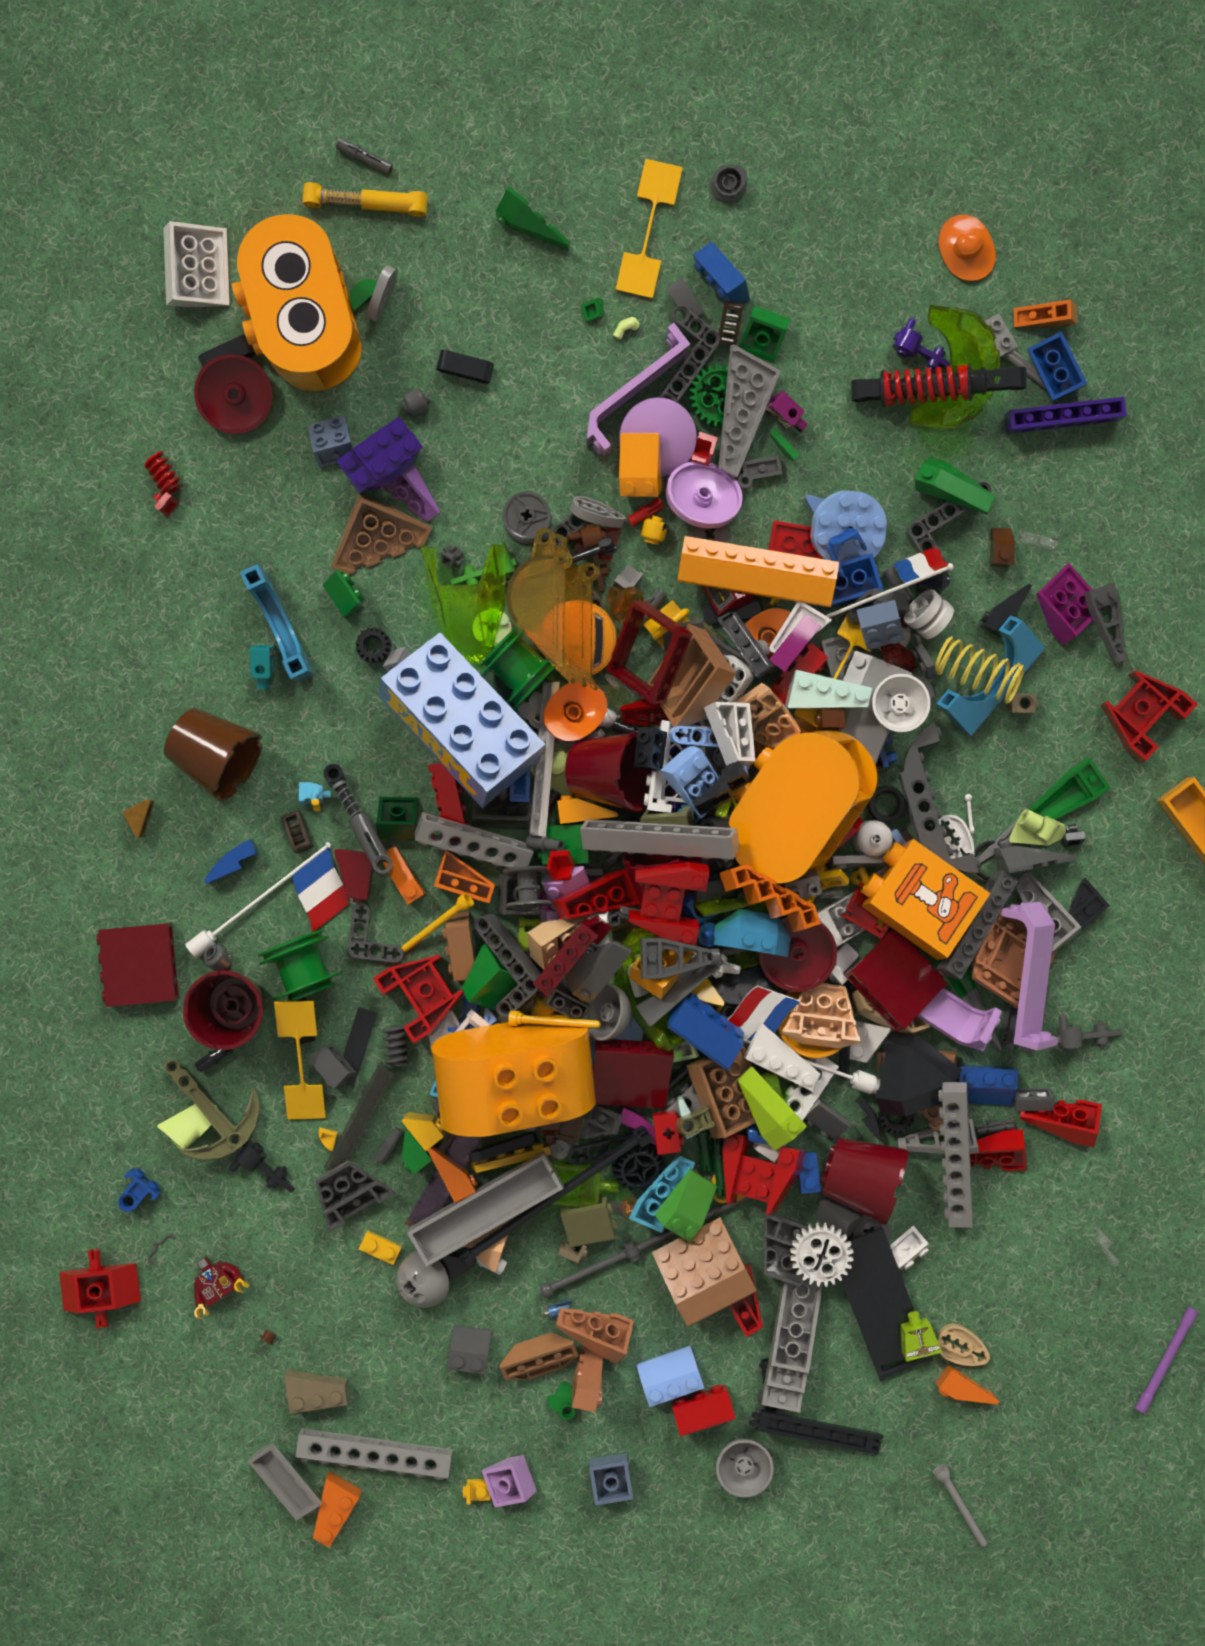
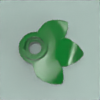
M562 1381L558 1386L557 1395H548V1405L552 1410L557 1411L562 1419L571 1420L576 1416L577 1408L572 1407L571 1385L566 1381ZM570 1407L571 1411L566 1413L564 1408Z

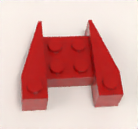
M1135 670L1129 673V676L1136 684L1115 706L1106 701L1101 704V707L1125 750L1141 763L1146 761L1159 747L1145 735L1159 717L1167 710L1176 719L1182 720L1198 704L1184 691Z
M684 862L635 870V882L644 883L640 911L629 909L628 921L664 939L696 946L699 933L698 919L680 917L685 889L706 892L709 878L708 864Z
M441 955L389 967L373 978L381 993L385 996L400 987L403 989L419 1015L418 1018L403 1027L413 1044L416 1045L437 1030L462 999V996L465 995L463 990L452 994L435 967V964L444 959Z
M736 1132L726 1137L722 1149L726 1203H736L739 1194L767 1202L766 1215L775 1214L802 1169L805 1150L782 1146L778 1161L775 1163L747 1155L750 1144L748 1135Z

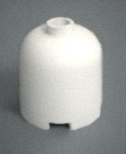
M876 820L864 821L860 825L858 832L852 836V845L861 856L880 857L889 850L893 842L890 828Z

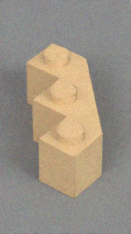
M858 990L851 994V999L858 1014L883 1027L892 1028ZM916 1016L904 1030L899 1032L918 1034L930 1026Z

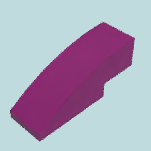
M806 614L769 660L786 672L820 629L821 625Z
M622 1106L619 1114L623 1116L621 1124L632 1127L634 1130L644 1126L652 1138L650 1143L656 1145L652 1122L634 1109Z

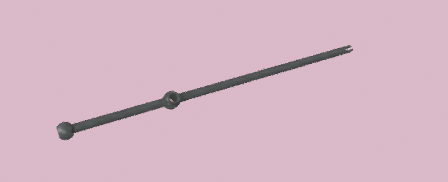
M745 1196L736 1203L719 1205L707 1212L704 1221L753 1198ZM666 1230L638 1244L633 1239L627 1240L623 1243V1251L552 1284L543 1283L540 1286V1292L544 1298H550L554 1291L626 1257L631 1262H635L641 1258V1250L676 1234Z

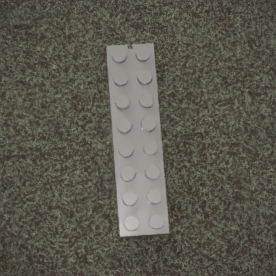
M542 1151L477 1188L475 1193L456 1203L449 1204L409 1227L407 1234L427 1267L563 1189V1182L556 1170H553V1165L545 1151Z

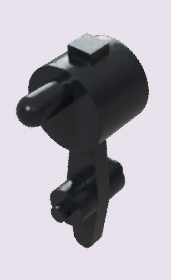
M248 1141L237 1150L236 1159L229 1166L230 1171H236L240 1165L251 1172L259 1167L269 1175L266 1180L268 1183L266 1186L269 1189L271 1187L276 1188L278 1184L289 1192L295 1189L284 1178L288 1174L286 1166H278L274 1170L263 1162L267 1156L264 1148L259 1143Z

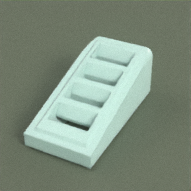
M681 1095L678 1096L677 1102L680 1116L683 1117L691 1112ZM686 1121L683 1125L685 1131L690 1128L689 1121ZM695 1133V1134L690 1135V1136H689V1135H685V1137H686L687 1139H689V1138L695 1136V1135L698 1134V1133Z

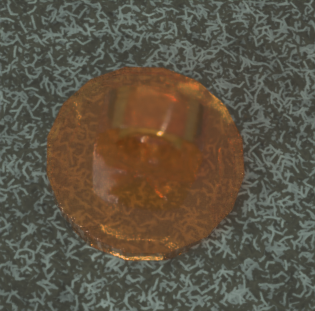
M634 586L625 589L612 587L607 593V601L612 606V617L616 621L624 623L632 601H644L642 591Z

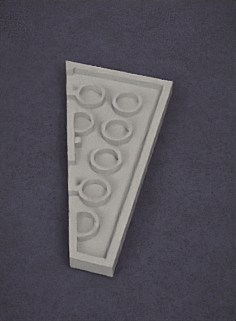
M734 344L730 346L718 469L732 477H738L781 371Z

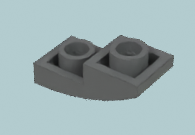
M682 277L666 288L677 306H685L697 316L704 312Z

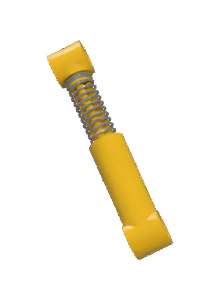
M307 182L303 186L302 205L309 208H320L322 204L329 205L331 203V205L341 204L342 206L348 204V206L351 205L352 207L354 205L355 207L357 205L358 207L361 206L362 210L408 213L411 216L425 217L427 215L428 194L420 191L401 193L362 189L361 193L359 191L352 193V191L349 192L348 190L347 192L345 190L343 192L340 190L339 192L338 189L337 191L335 189L328 191V189H323V186L318 183Z

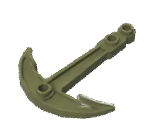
M171 1059L165 1063V1072L172 1076V1080L185 1095L192 1099L221 1136V1139L211 1146L207 1144L197 1148L181 1149L180 1153L194 1159L209 1160L220 1159L241 1148L256 1128L259 1115V1101L256 1090L251 1089L250 1100L244 1112L245 1117L237 1126H234L198 1088L197 1083L187 1071L180 1068L177 1060ZM170 1065H175L176 1070L170 1071ZM183 1079H187L189 1081V1084L187 1086H183L181 1084ZM233 1137L239 1138L237 1144L231 1142Z

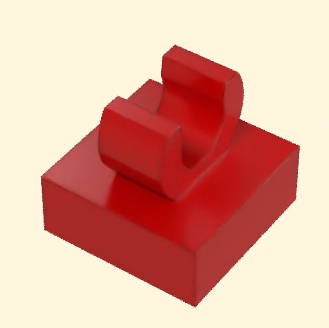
M157 492L153 497L157 501L154 507L167 517L180 503L167 492L163 496Z

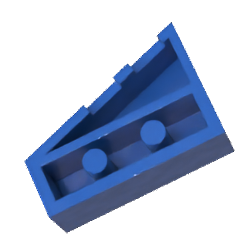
M712 241L693 255L695 269L699 274H703L707 283L714 289L723 303L730 301L745 304L750 300L746 279Z

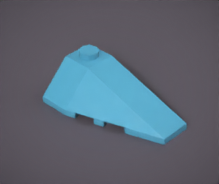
M678 1155L637 1200L629 1219L662 1233L664 1226L654 1214L689 1169H693L695 1162Z

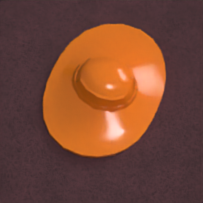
M957 215L944 223L939 234L938 244L941 256L948 270L955 277L964 281L971 282L985 278L994 267L996 251L993 240L984 224L970 215Z
M783 608L767 609L752 617L744 625L755 640H764L767 642L768 647H770L791 612ZM769 650L767 658L770 659L774 653Z
M581 680L570 682L561 687L546 703L543 712L544 725L547 731L559 740L572 742L582 739L594 731L603 721L607 712V699L604 692L591 682Z

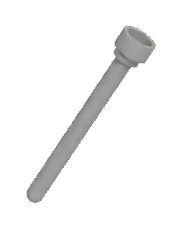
M941 1464L933 1470V1474L937 1480L944 1483L980 1546L985 1547L987 1541L951 1482L948 1467L946 1464Z

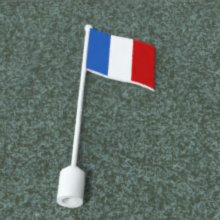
M326 842L323 848L213 933L210 930L208 932L203 930L186 943L190 953L196 959L201 957L210 946L216 945L215 940L217 938L215 935L290 877L293 878L297 895L309 917L312 932L349 905L346 889L333 864L329 850L332 847L331 844Z

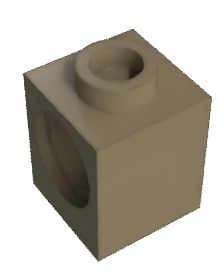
M1016 693L1011 702L1008 703V714H1032L1038 709V698H1035V694ZM1021 699H1025L1027 701V707L1025 709H1023L1020 706Z

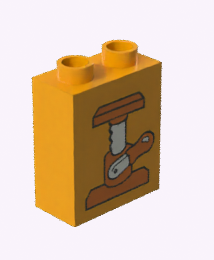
M912 839L903 845L895 841L882 859V861L889 865L883 875L880 877L873 873L862 887L861 892L867 896L862 907L935 959L948 958L991 893L916 840Z

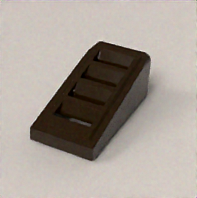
M730 301L724 302L719 329V343L727 345L737 344L744 304ZM727 309L736 310L738 314L727 312ZM726 317H727V318L737 319V321H731V320H725V319H726ZM724 325L735 327V329L724 328Z
M300 810L281 817L293 852L299 854L314 848ZM295 818L298 819V821L292 824H288V821L293 820ZM300 825L299 829L291 831L292 828ZM303 833V836L294 838L295 835Z

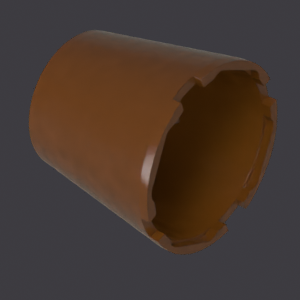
M191 708L176 721L169 732L164 745V756L213 798L222 802L236 794L237 789L235 788L241 782L245 783L251 775L261 754L263 744L259 742L262 736L255 731L198 708Z

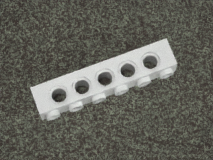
M827 1058L807 1059L837 1070L839 1067ZM812 1066L814 1069H819L820 1076L812 1091L808 1090L806 1094H801L802 1086L796 1083L793 1086H789L786 1090L784 1101L789 1107L791 1102L798 1101V1107L793 1111L802 1121L834 1073ZM754 1143L752 1146L756 1151L773 1162L779 1156L780 1148L774 1151L769 1144Z

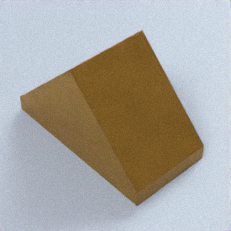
M146 799L123 811L136 837L144 836L154 800Z

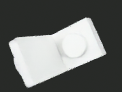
M651 771V774H647L646 786H649V794L644 796V805L647 806V810L671 813L672 805L668 804V800L656 799V803L652 802L656 771Z
M844 943L837 951L835 967L828 977L833 983L843 985L847 981L844 972L858 957L856 951L848 943Z

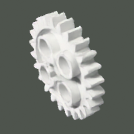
M816 1223V1228L814 1229L809 1224V1231L802 1228L803 1235L796 1234L798 1241L793 1240L792 1245L795 1248H790V1252L794 1254L790 1256L791 1261H796L792 1265L793 1268H798L797 1275L803 1273V1281L809 1278V1284H812L815 1280L818 1287L821 1282H824V1285L827 1287L828 1281L835 1285V1278L842 1281L841 1274L848 1275L845 1268L851 1269L852 1266L849 1262L854 1260L853 1256L850 1255L853 1253V1249L848 1248L851 1246V1241H846L847 1235L840 1236L841 1229L835 1232L834 1225L829 1229L826 1223H824L823 1227ZM813 1239H819L821 1240V1244L813 1245L811 1241ZM826 1239H829V1242L825 1247V1255H822L819 1267L817 1270H815L814 1268L819 1261V1254H821L823 1251ZM832 1246H837L840 1250L837 1253H832L829 1249ZM807 1256H811L814 1258V1261L807 1263L804 1259ZM824 1264H830L832 1265V1268L830 1270H824L822 1266Z

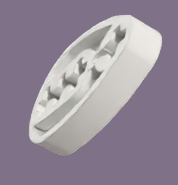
M955 815L941 816L939 819L940 825L941 820L944 822L948 821L947 828L954 830L952 833L954 838H959L957 846L950 844L952 841L950 836L944 838L946 845L949 844L952 851V856H949L950 859L962 857L960 848L965 854H974L973 839L966 823Z

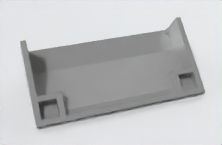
M855 651L843 681L871 687L872 692L868 707L845 708L846 727L840 732L854 737L863 744L871 754L876 765L890 730L884 727L874 715L872 708L874 691L885 678L891 675L908 674L912 676L913 673L876 657Z

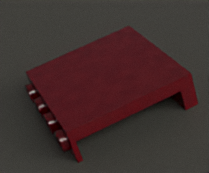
M598 915L582 922L533 985L549 997L592 943L599 945L612 927Z
M172 922L98 930L99 933L96 935L97 944L100 945L98 961L99 964H102L100 981L104 985L102 1001L105 1002L106 1007L179 999Z
M893 928L889 929L888 933L853 968L844 974L895 1032L904 1030L948 984L942 974L931 966L930 961L918 952L917 947Z
M618 1039L595 1040L593 1079L596 1104L665 1109L674 1059L673 1043Z

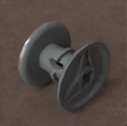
M522 491L514 494L506 502L503 509V522L507 534L515 542L522 545L538 543L551 528V511L547 501L541 495L532 491Z
M525 866L502 870L505 875L517 876L518 887H515V889L518 890L519 901L507 903L505 908L526 909L553 905V902L550 900H538L537 889L540 888V885H537L536 874L548 872L547 866Z

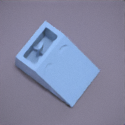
M688 745L660 771L670 786L688 806H691L699 818H703L707 813L700 816L692 800L710 789L719 777L701 748Z

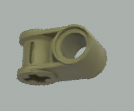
M709 1106L701 1107L692 1113L680 1117L676 1121L677 1131L690 1136L715 1126L716 1124L712 1121L709 1114ZM686 1121H689L690 1128L685 1131L683 1125Z

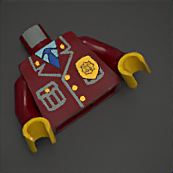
M206 1256L197 1262L202 1272L197 1275L194 1282V1299L196 1304L194 1315L201 1319L200 1314L203 1311L204 1315L208 1316L209 1311L204 1308L205 1306L209 1307L234 1289L237 1292L243 1293L242 1285L246 1288L249 1287V1283L243 1281L244 1278L237 1266L222 1260L212 1265Z

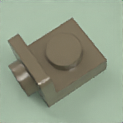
M561 1241L557 1254L579 1263L581 1258L585 1259L589 1249L586 1248L587 1244L581 1245L577 1249L576 1246L570 1247L569 1242L564 1243Z

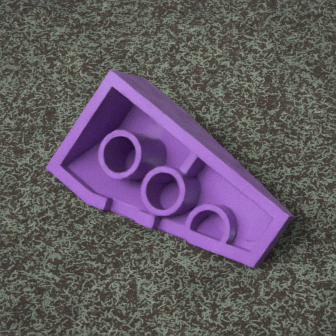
M414 463L400 477L380 488L383 491L386 488L394 494L393 498L397 501L402 499L408 504V509L426 522L440 512Z

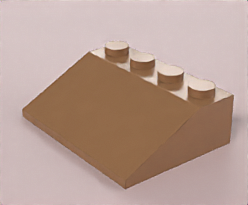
M744 1043L728 1070H725L709 1057L701 1058L686 1065L701 1107L709 1106V1114L712 1121L716 1124L709 1128L712 1138H726L756 1123L737 1081V1078L752 1066L751 1062L744 1058L746 1053Z

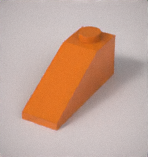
M1071 299L1013 308L1014 328L1061 327L1077 324V307Z
M394 845L386 850L394 866L390 876L406 903L410 904L426 894L397 847ZM383 862L384 866L387 869L388 863Z
M434 1146L428 1149L455 1203L476 1192L478 1183L473 1174L470 1175L466 1169Z
M949 1364L936 1382L939 1393L946 1398L951 1396L955 1400L996 1405L1000 1402L994 1394Z

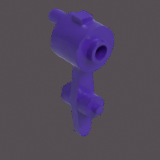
M910 318L905 328H901L900 332L895 333L893 348L897 351L898 355L905 358L914 357L917 352L929 360L926 366L931 369V372L935 371L936 367L939 366L945 369L947 366H951L952 371H954L955 366L944 359L946 354L944 347H936L931 352L920 345L923 337L912 330L916 323L914 318Z

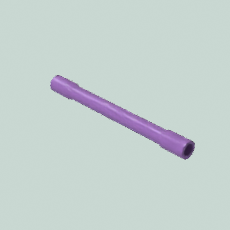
M1189 1306L1149 1384L1135 1406L1137 1410L1146 1414L1155 1392L1199 1313Z

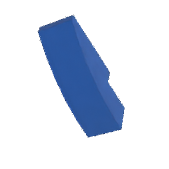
M249 839L236 846L223 856L211 869L204 880L205 883L214 882L243 869L242 860L259 853L253 839Z

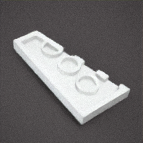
M760 1023L744 1058L812 1091L820 1073L763 1023Z

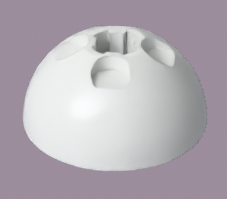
M894 674L885 678L876 687L872 698V708L875 717L884 727L896 732H907L919 727L927 718L930 710V696L925 685L916 677L908 674Z

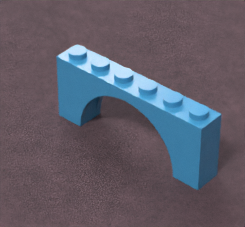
M256 564L241 571L240 574L247 589L257 601L274 633L283 656L282 662L290 679L300 682L315 675L266 570Z
M1011 615L998 630L1004 641V659H1009L1010 669L1015 664H1024L1025 673L1045 647L1023 620ZM1006 662L994 679L987 695H984L983 690L972 696H961L948 689L936 704L961 731L972 736L1005 697L1018 667L1010 676L998 700H996V695L1004 678Z

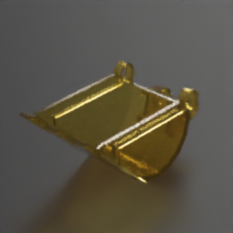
M543 527L536 532L531 558L516 568L508 582L506 592L508 613L515 624L570 683L574 684L576 680L583 687H586L588 684L593 690H597L598 687L592 677L593 581L599 577L600 570L593 563L587 562L583 565L572 563V556L569 553L566 538ZM548 532L550 535L548 541L542 542V534ZM556 538L561 539V545L559 547L556 545ZM589 567L594 568V574L591 577L586 576V570Z

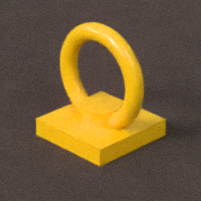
M673 600L660 610V612L676 623L679 621L681 623L690 621L687 618L690 613L689 609L684 608L681 610ZM650 618L643 626L652 635L653 640L657 641L664 650L663 635L668 630Z

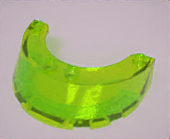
M930 305L928 322L940 331L946 339L950 351V366L953 372L956 371L958 365H966L968 363H971L972 368L975 370H980L981 367H985L986 370L1000 369V351L996 348V336L991 326L984 322L982 316L966 309ZM998 377L994 380L995 384H997ZM994 391L986 392V395L981 393L974 394L972 401L963 400L961 395H959L957 401H952L949 396L946 402H942L939 396L936 403H932L929 400L924 404H917L911 411L909 424L935 429H955L961 427L967 421L976 418L983 411V405L987 399H991Z
M637 929L630 932L621 943V945L632 951L614 974V985L620 987L628 996L632 1009L631 1015L646 1035L655 1042L658 1048L670 1051L685 1042V1040L668 1028L669 1012L650 1027L636 1007V1005L653 995L647 993L641 997L634 996L627 973L628 967L636 961L635 955L640 951V939L654 936V933Z

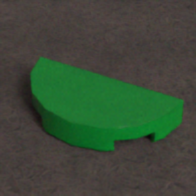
M361 280L351 289L349 298L355 313L372 298L377 284L376 280Z
M774 428L769 432L776 446L788 459L794 461L799 457V453L777 429Z

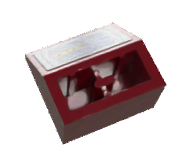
M701 585L718 617L731 609H738L753 601L754 594Z

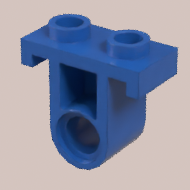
M131 1168L124 1177L126 1179L131 1177L133 1181L118 1199L120 1209L125 1212L134 1210L149 1193L153 1195L151 1199L154 1201L163 1192L160 1190V1185L153 1180H148L145 1177L146 1174L141 1169ZM126 1197H132L134 1204H129Z

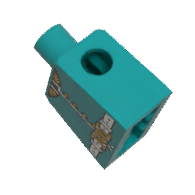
M256 644L250 647L251 678H257V689H268V680L275 676L276 645ZM261 665L265 668V672L261 670Z

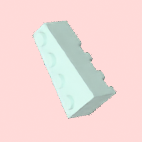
M795 670L792 673L785 707L787 709L866 708L869 705L872 688Z

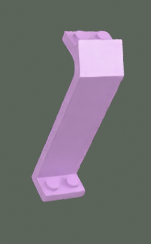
M675 323L667 328L666 343L671 350L590 412L587 446L593 443L592 447L598 455L602 454L606 457L611 453V444L598 429V424L687 355L686 349L690 346V343Z
M1040 901L1021 903L1020 905L1011 904L1010 907L1002 908L1001 916L1021 920L1027 927L1014 1044L1038 1051L1058 1045V1037L1051 1036V1033L1042 1031L1055 923Z
M943 988L917 1017L958 1044L984 1051L986 1045L992 1039L994 1028L1000 1022L999 1017L1002 1011L996 1007L987 1011L975 1009Z

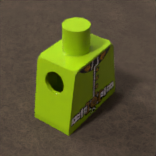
M917 1311L908 1313L909 1322L901 1324V1350L906 1362L942 1353L928 1319H920L919 1312Z

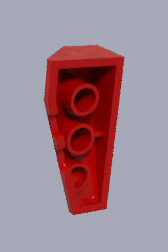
M1058 1100V1104H1054V1108L1051 1111H1021L1019 1119L1072 1143L1094 1148L1098 1136L1102 1104L1086 1100H1076V1103L1065 1104V1100Z

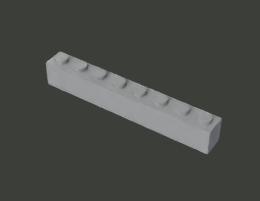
M587 819L580 828L583 849L591 851L602 850L612 853L627 852L629 854L646 853L647 855L662 854L665 856L677 855L687 858L703 857L704 859L721 858L723 860L734 859L739 851L737 828Z

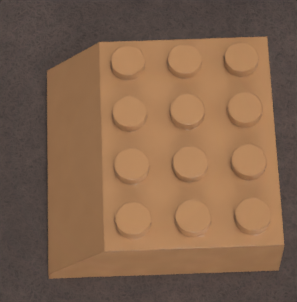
M689 623L685 629L693 635L666 703H660L661 708L673 727L689 726L702 721L706 717L704 707L716 702L736 675L708 632ZM661 664L658 666L652 677L647 682V684H649L652 687L659 672V669L661 667Z
M721 1218L702 1226L691 1242L680 1237L652 1252L671 1296L688 1327L757 1292Z

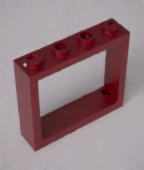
M632 601L606 670L650 703H666L693 634L646 601ZM645 615L673 634L653 687L625 668Z

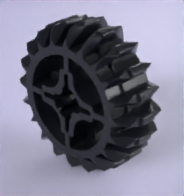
M639 1144L614 1161V1164H612L613 1175L616 1177L617 1183L621 1184L624 1189L628 1187L632 1192L635 1188L639 1192L643 1187L644 1190H647V1186H651L653 1181L662 1174L661 1169L664 1168L663 1157L657 1154V1149H655L653 1144H647L644 1147H641ZM637 1161L639 1163L640 1171H638L637 1169Z

